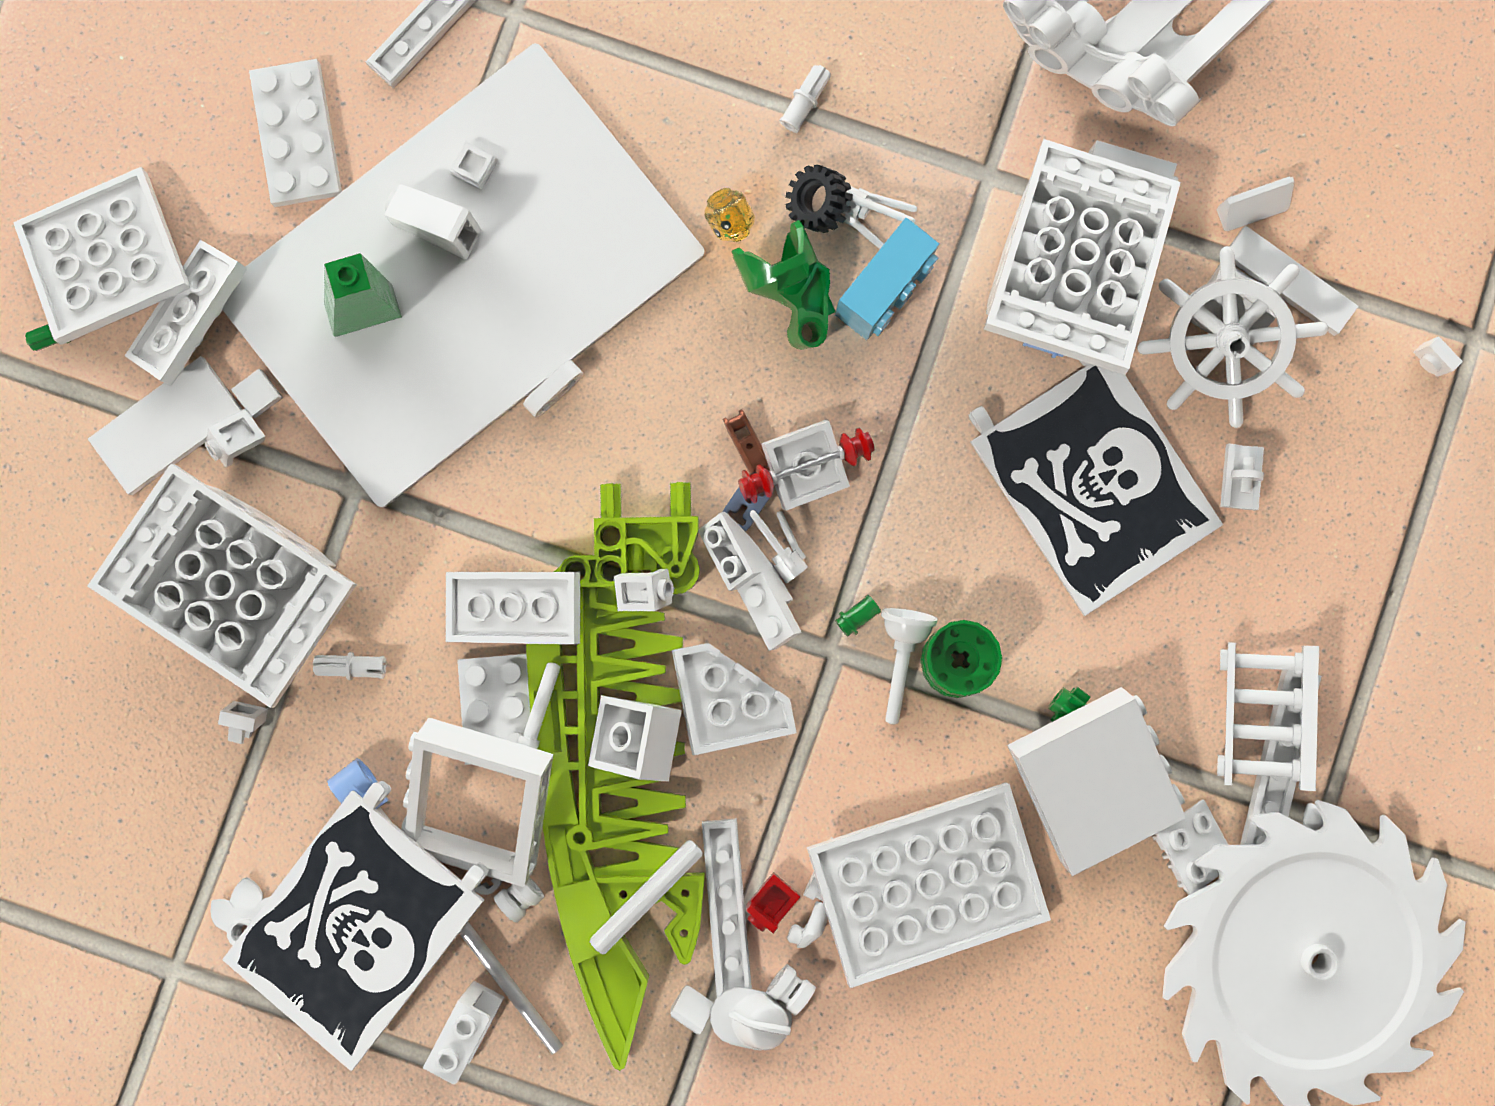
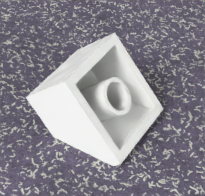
M601 695L588 766L640 780L669 782L682 710Z

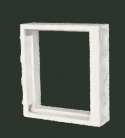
M428 718L418 733L413 732L409 741L408 749L412 751V760L406 771V779L410 780L403 801V807L407 808V815L404 818L401 830L439 862L469 870L472 866L481 862L489 869L488 877L525 887L537 865L553 754ZM432 753L526 780L515 852L425 826Z

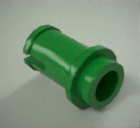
M866 595L864 599L847 612H839L840 617L835 622L847 637L852 633L857 635V630L877 614H880L881 609L871 596Z

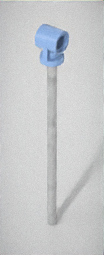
M358 758L327 781L330 790L341 804L353 790L363 798L369 787L377 782L371 770ZM386 797L375 809L389 819L381 808L389 800ZM467 922L459 934L553 1055L563 1046L474 928Z

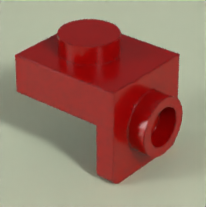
M773 872L746 904V911L750 914L747 919L760 931L764 932L767 928L774 934L778 929L780 921L801 896Z

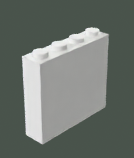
M1122 687L1007 745L1056 854L1072 876L1186 818L1181 804L1185 803L1184 798L1178 787L1171 783L1168 776L1172 774L1171 767L1165 757L1159 755L1156 748L1160 744L1159 739L1150 725H1146L1143 718L1147 714L1146 708L1137 695L1132 696Z

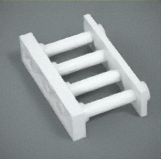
M1228 642V650L1221 649L1220 670L1227 671L1225 755H1218L1217 776H1224V785H1232V774L1292 777V781L1299 782L1300 790L1316 791L1319 646H1302V653L1295 652V656L1235 653L1236 643ZM1235 668L1294 670V674H1301V688H1294V692L1234 689ZM1234 703L1293 706L1294 710H1300V724H1293V727L1234 724ZM1233 738L1291 741L1293 745L1299 746V760H1292V763L1233 759Z

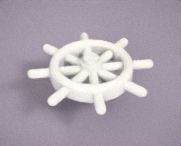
M1225 246L1220 250L1219 254L1221 279L1203 285L1190 295L1169 279L1160 281V291L1180 307L1172 321L1169 338L1142 341L1137 349L1143 355L1171 352L1176 369L1185 381L1167 400V407L1169 409H1178L1196 389L1210 397L1228 399L1229 423L1232 427L1238 428L1242 426L1244 421L1242 398L1260 393L1274 382L1294 398L1303 396L1305 392L1304 387L1285 372L1293 357L1296 339L1323 336L1328 332L1329 327L1325 322L1295 325L1290 309L1280 297L1281 293L1298 276L1299 267L1297 265H1288L1268 287L1252 279L1236 277L1234 250L1230 246ZM1237 294H1245L1257 298L1254 304L1238 320ZM1219 296H1222L1223 322L1203 306ZM1268 308L1272 310L1277 320V327L1250 329ZM1192 317L1213 333L1185 336ZM1278 341L1277 349L1271 360L1252 346L1251 343ZM1213 348L1195 369L1187 357L1186 350ZM1225 357L1227 382H1219L1207 378L1211 371ZM1244 357L1259 369L1260 372L1251 378L1241 381L1240 358Z

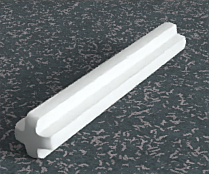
M686 841L590 938V943L596 951L606 954L698 861L703 853L693 841Z

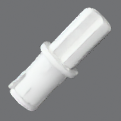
M821 65L813 66L800 89L794 90V98L783 117L779 120L786 129L798 133L810 110L817 107L818 102L816 100L831 76V73Z
M349 652L347 656L316 655L313 660V672L317 676H343L347 680H352L353 677L384 679L386 665H383V663L386 662L385 656H354L353 652Z

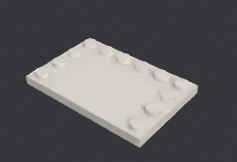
M1002 783L807 847L847 984L850 988L1051 920L1009 783Z

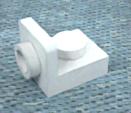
M245 408L208 427L205 446L211 457L215 461L220 459L227 468L233 464L234 457L263 443L265 435Z
M660 569L653 573H620L614 576L618 611H657L672 603L673 583L670 580L668 569Z

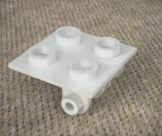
M1204 799L1184 812L1185 819L1152 835L1153 840L1157 841L1160 849L1165 851L1162 853L1163 859L1170 860L1167 866L1174 873L1178 887H1183L1188 896L1202 889L1219 876L1217 869L1197 866L1195 861L1217 845H1228Z

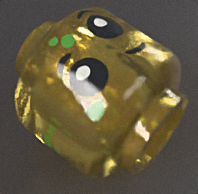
M723 188L714 192L707 200L704 210L705 219L718 239L739 242L750 234V228L755 222V215L742 192Z

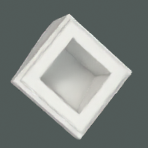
M686 985L672 1004L670 1014L675 1020L700 1035L710 1016L713 1002L692 987Z

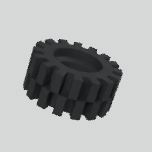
M808 165L804 167L805 173L798 171L795 174L798 179L797 182L791 180L789 183L793 190L792 192L786 191L785 198L791 199V202L785 204L786 210L792 211L788 214L790 219L795 222L799 220L804 228L815 232L827 233L829 229L835 230L838 228L836 221L844 223L847 219L842 214L844 211L850 213L851 206L846 205V202L853 201V194L846 191L852 188L850 183L845 182L847 178L839 172L821 165H814V167ZM821 186H824L826 192L825 201L822 207L817 212H814L812 208L814 194Z

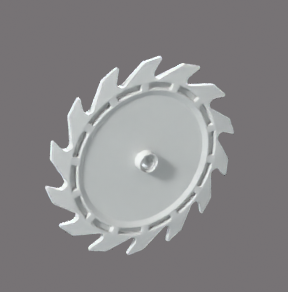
M1316 800L1315 804L1323 819V826L1316 831L1279 812L1249 816V820L1266 833L1265 841L1259 845H1217L1197 859L1195 865L1217 869L1219 871L1218 880L1179 900L1164 924L1167 930L1185 925H1192L1193 927L1190 937L1165 968L1163 998L1167 1001L1183 987L1191 986L1192 988L1182 1031L1190 1058L1193 1062H1198L1206 1043L1210 1040H1216L1224 1083L1246 1105L1250 1104V1082L1257 1076L1262 1077L1283 1106H1311L1307 1099V1094L1313 1088H1318L1353 1106L1380 1101L1381 1097L1364 1084V1079L1368 1074L1412 1072L1434 1056L1431 1050L1411 1047L1410 1041L1413 1036L1450 1017L1464 993L1463 989L1459 987L1437 993L1436 987L1463 951L1466 922L1458 919L1444 932H1438V924L1447 888L1437 858H1431L1423 876L1415 880L1406 835L1386 815L1380 816V835L1375 843L1369 841L1345 808L1320 800ZM1319 954L1317 961L1312 964L1314 956Z

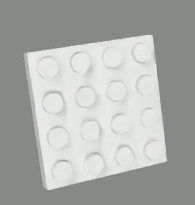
M142 167L13 222L53 339L60 345L190 289L148 173Z

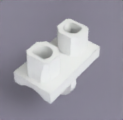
M1230 443L1226 445L1220 507L1259 510L1261 481L1264 478V473L1262 472L1264 447L1242 446Z

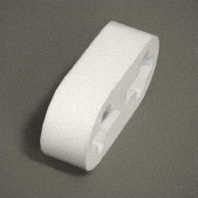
M572 360L565 362L525 399L523 405L535 418L541 416L581 379L583 372Z

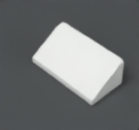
M1289 176L1228 197L1216 209L1223 229L1231 231L1287 211L1290 207L1293 192V177Z

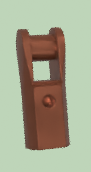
M741 409L738 411L739 415L729 420L725 417L722 420L751 475L756 473L757 465L760 464L766 468L768 463L762 445L747 416ZM746 426L750 435L738 440L734 432Z

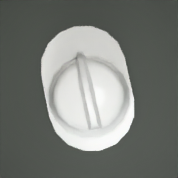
M734 987L724 991L715 999L711 1008L710 1022L714 1033L722 1041L731 1045L761 1051L771 1050L779 1046L787 1035H790L792 1014L785 1008L783 1001L780 999L774 1000L766 992Z

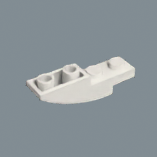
M726 512L719 513L701 527L699 534L729 591L738 590L768 650L778 649L802 633L787 605L793 600L774 567L750 536Z

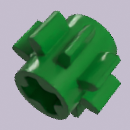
M1063 687L1048 706V709L1055 713L1050 720L1053 722L1087 705L1086 703L1091 696L1079 687L1073 688L1071 692Z

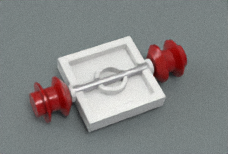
M824 420L761 443L770 471L760 464L756 466L755 474L750 475L746 470H743L742 478L738 480L739 488L745 499L750 498L755 504L759 494L764 493L768 498H771L775 485L782 509L787 511L850 487L842 460L844 459L852 466L857 465V458L861 456L866 461H870L871 452L875 451L874 442L868 432L864 433L860 428H856L855 437L849 438L846 433L841 434L839 446H837L830 422Z

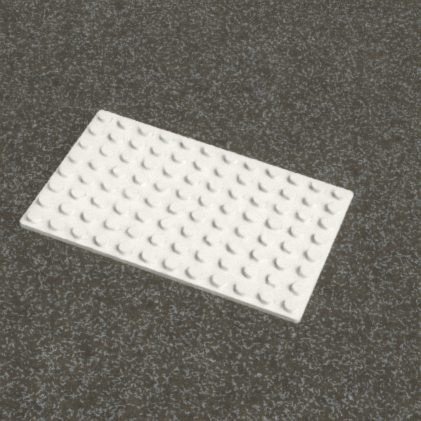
M534 43L245 266L248 269L242 276L238 287L233 290L222 310L373 502L379 507H386L534 391L562 364L576 358L703 258L704 248L539 44ZM465 141L495 155L498 159L482 190L452 175L449 171ZM403 184L468 209L482 231L467 260L392 225L384 215L386 212L385 203L390 193L396 192L398 186ZM361 253L393 285L402 318L334 337L324 305V264Z

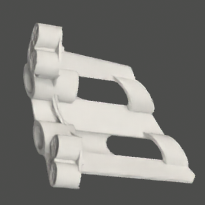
M1005 0L1003 8L1020 38L1030 46L1028 47V53L1039 66L1052 73L1067 74L1079 83L1092 89L1091 91L1098 101L1115 111L1129 112L1135 109L1166 125L1175 126L1201 101V98L1199 99L1189 82L1274 0H1232L1201 31L1188 36L1179 35L1174 32L1172 23L1193 0H1131L1117 15L1107 21H1104L1101 14L1092 5L1087 3L1089 0Z

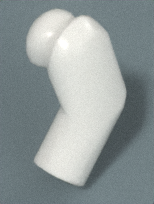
M816 901L809 921L804 928L797 924L791 926L787 940L790 943L797 944V948H806L822 936L828 921L822 902Z

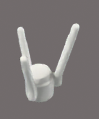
M852 186V189L846 191L853 194V201L846 202V205L851 206L850 213L843 212L845 218H847L844 222L853 226L879 249H881L884 243L857 220L858 218L865 220L870 209L899 221H903L907 217L915 224L914 218L883 206L887 205L901 210L916 212L917 207L915 205L876 195L861 188L858 190Z
M752 510L750 512L751 518L777 552V555L772 558L776 565L772 563L771 565L785 583H788L808 567L803 561L806 556L799 548L783 512L778 511L776 515L791 549L789 547L783 549L757 512Z

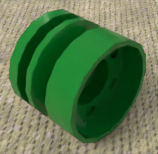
M960 620L946 624L929 637L923 646L920 663L923 676L931 688L943 696L961 698L978 694L993 684L1000 673L1002 653L999 642L989 629L978 622ZM952 653L956 656L962 653L965 656L962 662L965 668L962 666L954 668L951 665L954 661V658L951 656Z

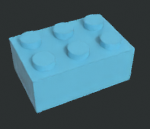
M906 217L839 299L835 316L865 340H868L873 333L879 336L891 321L890 318L895 313L892 311L894 306L900 310L911 297L912 291L916 287L915 280L922 283L934 268L933 265L938 260L935 252L940 243Z

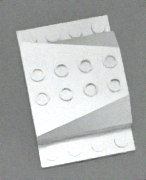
M1043 139L1032 175L1023 193L1008 234L989 294L986 310L988 317L984 330L1125 375L1131 365L1181 182Z
M170 463L87 587L272 708L277 705L357 584L334 570L336 565L317 548L261 511L219 488L204 484L177 465Z

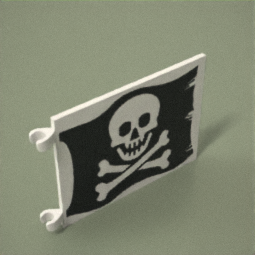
M1080 361L1084 368L995 426L982 406L970 412L969 419L981 433L980 436L970 441V443L1083 616H1086L1221 527L1223 523L1127 377L1123 374L1111 372Z
M384 781L373 783L363 798L354 790L349 793L222 959L350 1071L355 1069L484 902V899L474 890L489 873L488 867L479 862L472 866L464 878L460 880L375 809L391 791V787Z

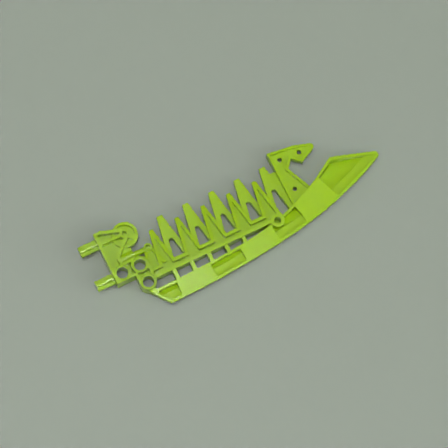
M690 482L670 483L671 517L627 518L622 517L621 484H600L601 518H594V555L570 556L563 560L560 567L554 571L568 572L570 566L577 562L582 563L586 569L585 577L580 581V644H577V655L563 656L562 644H526L530 713L547 663H556L560 666L537 740L540 741L537 749L553 754L542 827L549 872L569 955L599 1037L613 1067L619 1071L626 1066L650 975L625 935L606 954L596 951L590 943V938L680 848L639 841L640 839L667 834L669 832L668 824L630 818L686 808V795L638 788L635 786L659 781L640 780L590 767L588 764L600 704V687L634 692L637 697L633 701L659 706L682 702L679 689L629 681L665 674L666 665L627 659L683 648V637L628 629L629 627L665 621V613L656 611H618L615 581L605 579L603 568L609 562H617L621 567V573H629V571L631 573H641L644 570H650L653 573L660 569H668L670 580L673 583L674 595L686 593L692 589L699 579L700 567L698 560L692 553L699 534V517L691 516ZM610 527L618 528L621 534L619 542L613 546H606L602 539L604 531ZM599 634L633 639L636 645L630 649L599 655ZM563 663H577V690H564ZM565 699H578V725L567 726ZM568 734H578L577 761H570ZM676 741L673 756L685 754V742ZM571 770H579V812ZM601 793L637 799L638 805L602 813ZM603 847L637 852L639 858L594 867L589 850ZM705 872L685 873L656 902L662 901L676 912V915L665 927L664 932L679 962L683 965L690 963L699 934ZM687 889L690 894L683 896L682 890ZM620 891H626L627 897H621ZM683 929L688 931V935L685 937L680 934V931Z

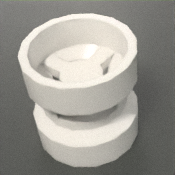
M529 878L525 887L512 884L508 889H502L494 896V900L500 910L515 923H518L526 915V909L530 906H536L544 898L542 891L531 878Z
M786 964L774 977L766 993L774 1000L780 999L783 1001L785 1008L795 1016L808 1003L816 987L808 980H801L797 977L796 970Z

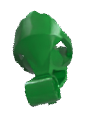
M798 220L791 224L790 232L787 233L781 261L773 265L749 251L744 252L740 247L732 250L733 260L747 292L775 300L792 310L790 325L787 329V338L791 346L804 350L823 344L827 338L828 316L836 312L828 295L830 269L818 261L801 222ZM804 324L808 325L812 330V338L809 342L802 336Z

